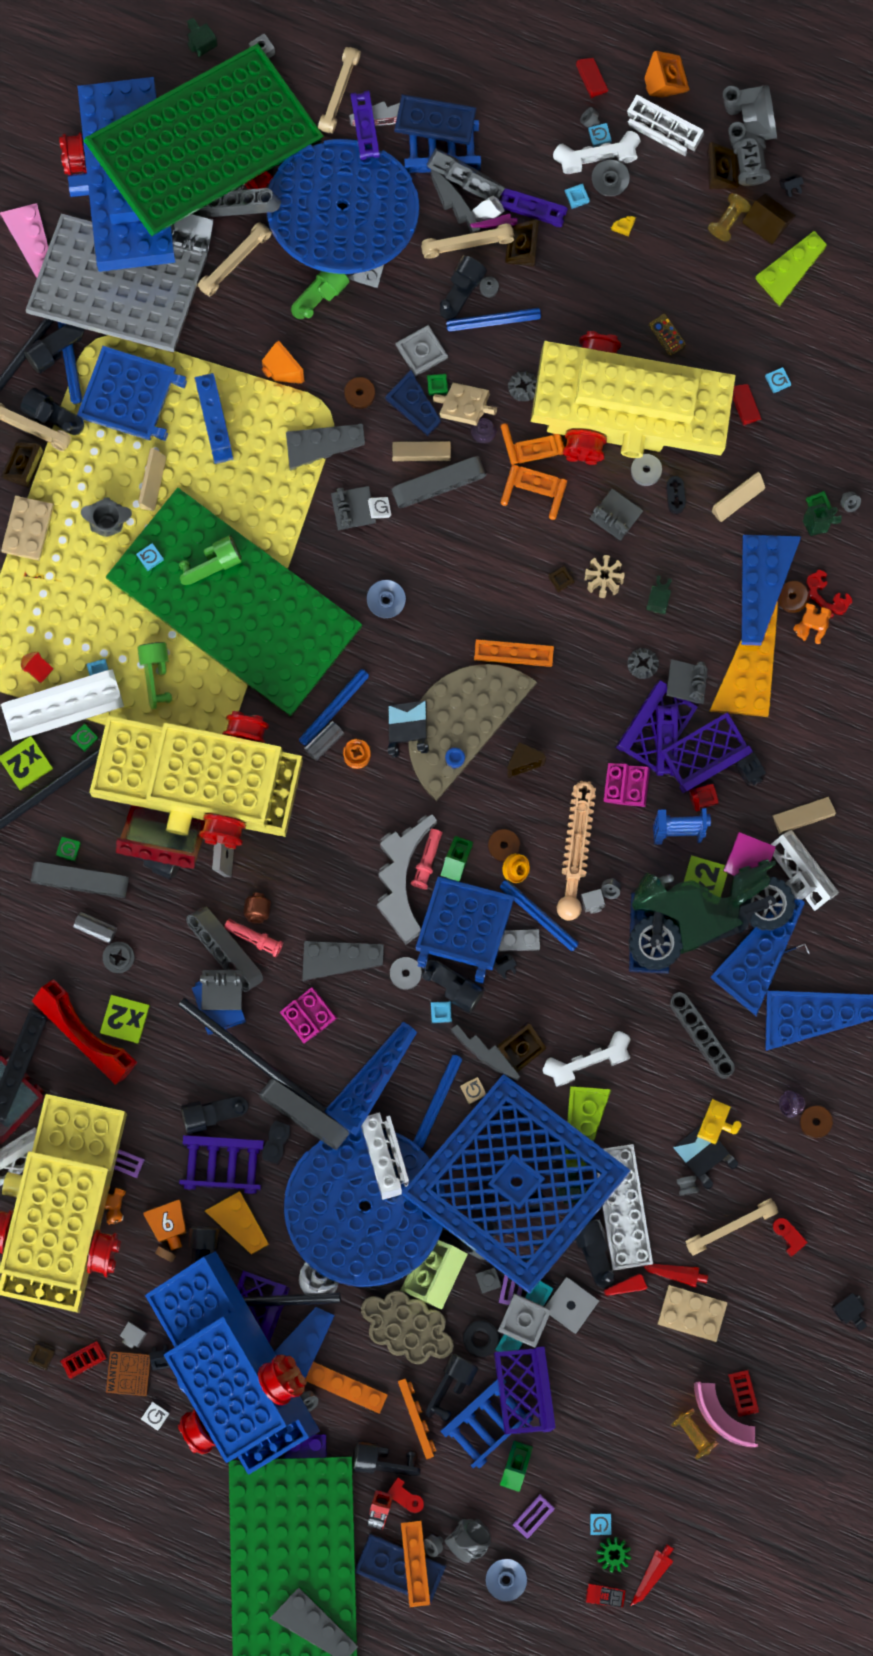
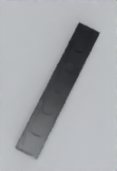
M32 1009L29 1010L0 1079V1122L3 1123L6 1121L48 1020L45 1014Z

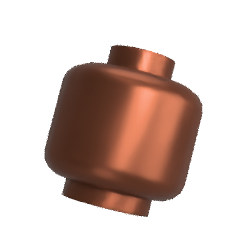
M253 893V896L247 897L245 900L244 916L251 923H263L264 920L269 918L270 900L265 898V895L262 893Z

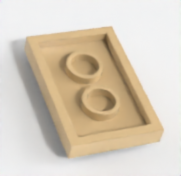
M15 496L1 549L2 553L40 561L54 505Z
M668 1285L657 1325L717 1342L727 1302Z

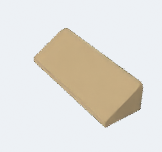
M450 441L393 442V461H451Z
M153 448L149 452L138 502L141 509L154 511L166 462V456Z
M759 472L755 473L713 505L712 513L720 522L724 521L765 489L761 474Z
M829 797L773 815V819L779 834L835 816L836 811Z

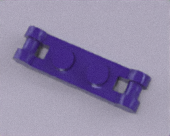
M368 90L361 94H356V92L350 93L360 159L365 160L366 157L372 156L378 158L380 156L370 92ZM365 101L366 105L358 106V102ZM372 144V149L365 150L364 145Z
M505 188L503 190L500 203L504 211L508 210L550 223L555 227H562L564 222L562 219L567 213V207ZM509 199H515L514 203H509ZM551 211L556 212V216L550 215Z
M657 705L656 775L670 774V776H674L669 766H664L665 759L661 751L678 742L677 706L665 708L663 705ZM664 715H670V720H664ZM672 749L668 751L667 754L670 759L678 762V750Z

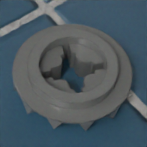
M518 371L517 374L511 377L508 383L510 395L518 401L533 399L537 379L534 374H530L527 371ZM521 380L524 381L525 384H529L527 385L526 392L525 390H523V388H519Z
M639 648L630 654L627 666L633 676L639 679H647L656 673L659 660L656 654L649 648ZM639 658L642 660L648 659V667H638L640 663Z
M124 942L111 943L103 952V963L109 971L123 973L130 970L133 965L134 952ZM121 951L122 957L126 959V961L120 960L116 966V959L113 958L111 955H118Z

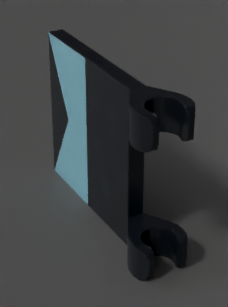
M420 701L390 705L388 754L393 758L399 757L398 743L417 740V750L421 751L422 754L428 753L427 702Z
M700 1125L675 1145L673 1149L708 1190L713 1186V1182L706 1175L709 1170L723 1159L732 1170L738 1166V1162L719 1140H717L716 1144L697 1137Z

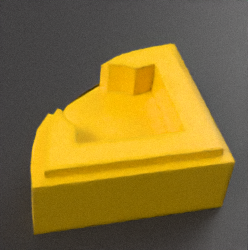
M627 216L619 219L612 225L611 230L629 236L636 217Z

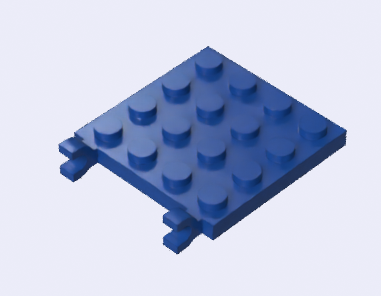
M102 346L77 416L82 420L151 441L152 436L166 441L168 433H166L167 429L158 428L156 424L171 383L185 389L187 384L186 377L175 374L176 369Z
M438 877L416 944V950L420 951L417 960L418 967L426 968L429 954L477 966L475 982L483 984L486 970L493 971L514 902V896Z

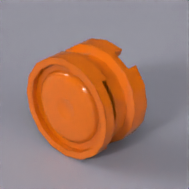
M350 740L343 750L344 761L354 769L365 767L370 761V747L363 740Z

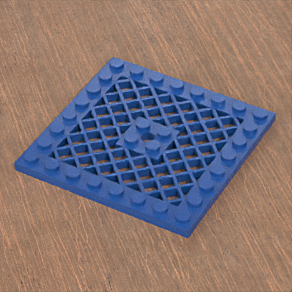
M503 1074L402 1191V1195L530 1294L629 1175L631 1170ZM513 1111L514 1119L503 1120V1112ZM517 1111L525 1118H517ZM499 1113L500 1120H493V1118ZM529 1123L530 1131L519 1132L518 1124ZM515 1124L516 1132L505 1133L504 1125ZM533 1124L541 1130H533ZM501 1125L502 1133L491 1134L490 1126ZM487 1127V1135H480ZM545 1135L546 1143L535 1144L534 1136ZM531 1136L532 1144L521 1145L520 1137ZM549 1136L557 1142H549ZM506 1138H517L516 1146L506 1145ZM502 1139L503 1147L492 1148V1140ZM488 1140L489 1148L478 1149L477 1141ZM474 1142L475 1149L467 1150L469 1146ZM561 1147L562 1155L551 1156L550 1148ZM564 1147L573 1154H565ZM546 1148L547 1156L537 1157L536 1149ZM532 1149L533 1158H522L521 1150ZM518 1151L519 1158L513 1154L508 1160L507 1152ZM504 1152L505 1160L494 1161L493 1153ZM490 1153L491 1162L479 1161V1154ZM476 1155V1163L465 1164V1156ZM461 1157L462 1164L454 1165L457 1162V1160ZM577 1159V1167L567 1168L566 1160ZM580 1159L589 1166L581 1167ZM562 1160L563 1168H552V1161ZM537 1162H548L549 1170L538 1171ZM527 1163H534L535 1170L528 1166ZM495 1166H503L497 1172V1174H495ZM491 1167L492 1175L481 1176L480 1168ZM477 1168V1177H467L466 1169ZM463 1170L464 1178L453 1179L452 1171ZM449 1171V1179L441 1180ZM593 1171V1179L583 1180L582 1172ZM578 1172L579 1181H568V1173ZM564 1174L565 1182L554 1183L553 1175ZM550 1175L551 1183L543 1184L545 1181L543 1176ZM519 1178L522 1184L515 1187L511 1184V1180ZM482 1181H490L488 1183L490 1189L483 1190ZM479 1182V1190L468 1191V1183ZM464 1183V1192H454L453 1184ZM450 1185L451 1193L440 1194L439 1186ZM584 1185H592L587 1190V1192L584 1193ZM580 1186L581 1194L570 1195L569 1187ZM566 1187V1196H556L555 1188ZM541 1189H552V1197L542 1198ZM537 1191L538 1198L530 1199L533 1196V1194ZM494 1194L495 1202L484 1203V1195ZM480 1195L481 1204L470 1205L469 1196ZM498 1195H500L506 1201L499 1202ZM466 1197L467 1205L456 1206L455 1198ZM452 1198V1205L444 1199ZM571 1200H579L572 1208ZM568 1201V1209L558 1210L557 1202ZM553 1202L554 1211L543 1212L542 1203ZM539 1204L540 1212L529 1213L528 1205ZM525 1205L526 1213L515 1214L514 1207L520 1211ZM510 1206L511 1215L500 1216L499 1207ZM496 1208L497 1216L486 1217L485 1209ZM482 1209L483 1217L472 1218L471 1210ZM467 1210L468 1218L459 1211ZM558 1215H566V1217L559 1224ZM555 1216L556 1224L545 1225L544 1217ZM541 1217L542 1226L531 1227L530 1218ZM526 1219L527 1227L516 1228L515 1220ZM512 1220L513 1228L502 1229L501 1221ZM498 1221L499 1230H487V1222ZM475 1223H483L484 1230ZM546 1230H554L547 1238ZM542 1231L543 1239L532 1240L531 1232ZM528 1232L529 1241L518 1242L517 1233ZM514 1234L515 1242L504 1243L503 1235ZM499 1235L500 1243L492 1236ZM541 1245V1247L534 1254L533 1246ZM530 1246L531 1255L520 1256L519 1247ZM507 1248H515L516 1255Z

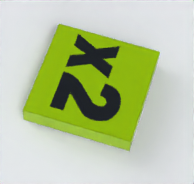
M31 736L0 756L1 763L19 790H22L53 770Z
M691 855L680 894L718 905L727 877V873L723 872L725 865Z
M111 995L100 1034L139 1044L150 1005Z

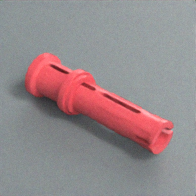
M430 829L422 859L416 865L417 872L414 880L411 881L412 886L428 889L427 882L430 874L433 873L432 864L443 832Z
M230 918L224 926L228 932L257 945L256 947L259 950L263 949L273 954L275 958L282 949L283 941L278 942L268 937L266 933H257Z

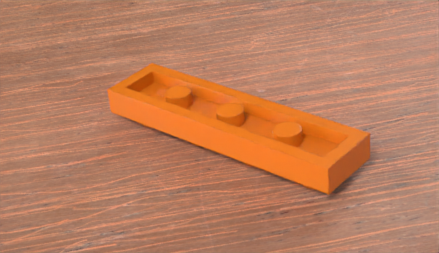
M476 639L474 660L552 667L554 646Z
M315 1362L312 1363L306 1377L307 1382L379 1414L388 1396L383 1392Z
M406 1379L400 1380L398 1384L426 1459L434 1457L433 1452H436L433 1440L428 1441L426 1433L429 1430L426 1421L420 1420L419 1413L422 1411L419 1402L413 1401L411 1394L415 1393L412 1383L411 1381L407 1382Z
M422 1522L401 1523L409 1606L430 1605Z

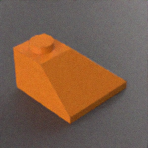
M660 51L653 52L644 78L649 96L663 98L688 92L690 89L681 57Z
M277 341L262 360L263 373L268 378L272 377L274 381L302 384L305 382L303 368L281 342Z

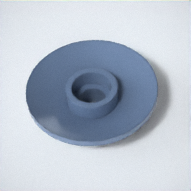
M378 581L371 586L367 593V605L370 611L378 617H395L405 606V592L394 581ZM388 598L390 602L385 604L382 600Z
M498 1560L487 1571V1589L498 1600H515L526 1588V1572L514 1560ZM504 1576L510 1577L508 1584L502 1582Z

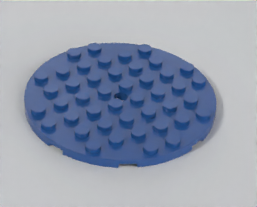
M334 139L326 140L324 143L314 146L308 145L286 159L279 166L278 171L270 181L268 188L281 200V206L277 211L267 212L270 229L278 243L287 253L311 268L336 274L361 273L378 268L400 254L408 245L416 230L419 216V198L410 174L398 160L384 150L382 152L379 151L380 157L378 158L372 156L361 160L358 141ZM371 144L364 145L365 150L372 149L370 147ZM344 203L348 207L342 210L338 205Z
M362 1127L356 1136L349 1132V1135L337 1150L320 1140L318 1144L307 1151L298 1161L290 1175L285 1190V1223L295 1249L311 1268L326 1278L341 1284L372 1287L403 1278L418 1268L428 1258L438 1243L443 1230L442 1225L403 1195L382 1200ZM383 1129L385 1140L389 1141L386 1129ZM395 1133L410 1183L430 1159L410 1139ZM388 1147L391 1159L395 1160L391 1147ZM395 1165L393 1168L395 1171L396 1178L400 1179L397 1167ZM401 1184V1188L403 1191L406 1187L404 1184ZM440 1185V1194H444V1186ZM366 1201L370 1203L371 1208L368 1211H361L359 1205Z

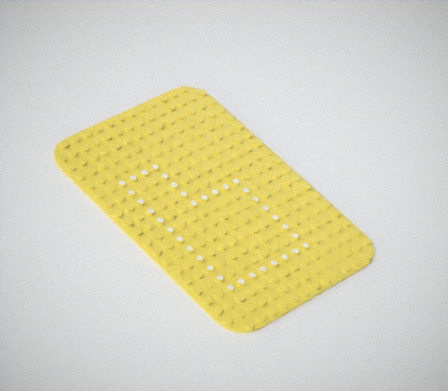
M110 335L100 337L84 348L76 362L82 400L102 346L176 369L175 374L186 377L187 384L184 389L171 383L156 424L158 428L167 429L166 433H168L166 441L160 440L155 436H152L151 441L83 420L84 429L79 435L69 434L72 438L64 451L55 449L50 442L47 443L28 495L29 499L54 505L40 561L7 554L0 573V692L21 698L90 676L87 664L106 659L108 669H113L124 707L87 718L86 720L106 725L107 716L160 727H163L164 723L222 734L227 729L228 721L226 716L232 714V711L240 710L248 685L108 581L106 575L177 488L181 489L288 569L326 458L313 461V463L306 466L296 467V469L290 471L286 432L334 427L331 411L321 399L305 391L176 351L170 352ZM214 373L234 459L217 464L214 463L195 382V377ZM67 387L61 406L77 415L81 403L73 404L71 402L69 387ZM54 425L52 430L57 432L62 429ZM151 448L166 456L154 511L141 509L138 503ZM104 497H109L110 500L132 511L130 519L123 523L121 532L108 537L92 532L89 522L81 515L83 507L103 500ZM36 575V577L41 576L42 579L32 577ZM164 642L167 643L169 662L165 663L166 674L159 675L157 664L152 665L156 695L169 692L172 695V701L170 703L159 702L156 709H151L144 666H140L137 647L142 644ZM31 652H39L41 657L54 668L42 683H39L28 672L22 670L21 659L24 655Z

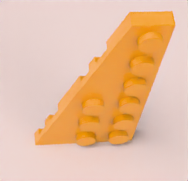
M778 602L761 646L741 645L740 641L710 712H728L730 714L761 717L769 716Z

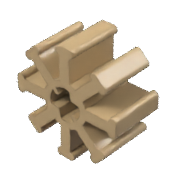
M609 555L603 556L602 562L604 565L602 567L594 558L590 561V568H593L594 571L588 569L585 571V580H594L588 583L587 589L592 593L596 587L601 586L600 598L606 597L607 591L605 588L607 586L613 592V595L617 594L619 585H616L615 582L623 584L625 574L616 573L621 570L622 564L619 560L613 566L608 567ZM601 574H604V576L607 574L608 579L605 580V577L602 579Z

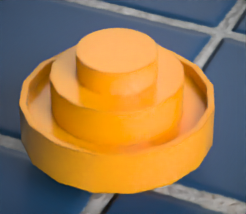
M514 853L506 858L503 864L505 879L513 883H520L529 874V861L524 855Z

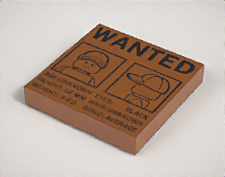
M110 1351L106 1393L147 1396L150 1373L149 1355Z

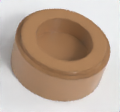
M159 1246L155 1252L156 1255L171 1263L176 1255Z

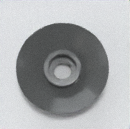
M605 160L597 164L591 177L596 191L605 196L621 194L628 187L630 180L628 169L616 160ZM611 178L614 182L608 183L607 179Z

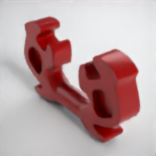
M817 570L806 581L810 599L814 600L821 608L829 609L831 611L830 618H833V613L838 615L845 614L849 605L852 604L851 596L846 593L845 599L840 598V593H838L833 598V604L827 603L817 592V589L823 590L828 582H823L821 578H826L827 574L822 570Z

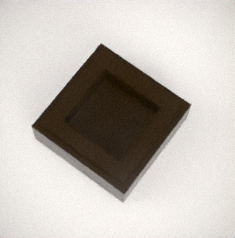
M565 566L548 575L549 580L558 593L575 583Z
M36 1343L28 1362L47 1370L55 1351Z

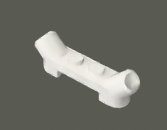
M627 131L619 143H604L594 148L588 146L578 151H574L562 143L556 147L553 158L562 164L563 173L565 174L581 172L582 164L617 158V161L625 164L638 158L635 149L641 141L637 133Z
M617 1031L614 1033L607 1049L603 1051L601 1048L595 1049L590 1052V1056L583 1058V1055L571 1059L572 1063L569 1064L551 1057L547 1058L542 1071L544 1074L553 1077L555 1085L558 1087L575 1081L573 1072L609 1059L611 1066H614L631 1058L627 1050L631 1041L630 1036Z

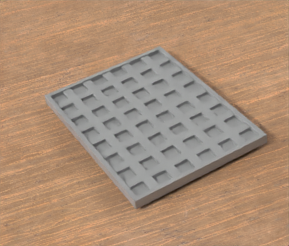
M61 214L28 301L26 313L174 352L202 274L207 253L203 252L201 254L200 251L193 249L189 251V247L183 249V246L175 245L176 263L99 272L96 263L92 222Z

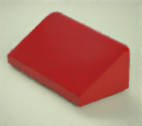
M594 58L577 60L576 67L590 97L593 98L608 92V88Z
M749 385L734 386L732 398L743 426L761 420Z

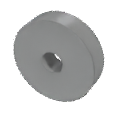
M643 454V457L635 458L633 461L631 476L636 483L642 486H650L655 484L661 477L662 465L655 456ZM647 467L650 471L646 473L643 471V468Z
M399 958L390 968L391 981L400 989H412L421 980V967H418V962L412 958ZM408 970L410 974L404 977L402 972Z

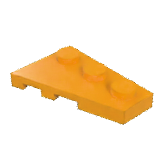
M240 1191L205 1210L212 1219L251 1255L269 1245Z

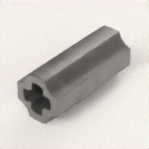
M332 721L304 749L317 761L344 735V732Z
M82 912L77 916L73 928L109 944L117 930L116 927Z

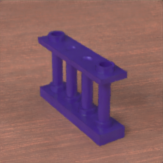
M183 1135V1145H186L187 1149H189L187 1180H180L179 1182L181 1186H184V1189L196 1190V1187L241 1189L247 1194H256V1190L261 1191V1185H255L257 1154H259L260 1150L263 1151L264 1141ZM199 1146L207 1147V1150H209L207 1182L195 1181L196 1157ZM219 1148H227L229 1152L227 1183L215 1182L216 1159ZM239 1149H247V1153H249L247 1184L235 1183L237 1152H239Z

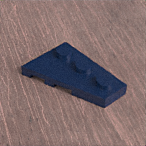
M411 370L385 396L386 401L427 436L441 423L439 416L430 401H428Z

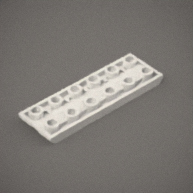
M111 669L2 703L1 707L12 742L122 708L124 704L114 671Z
M634 1145L604 1148L603 1150L631 1170L629 1175L602 1206L612 1269L620 1270L652 1265L653 1261Z

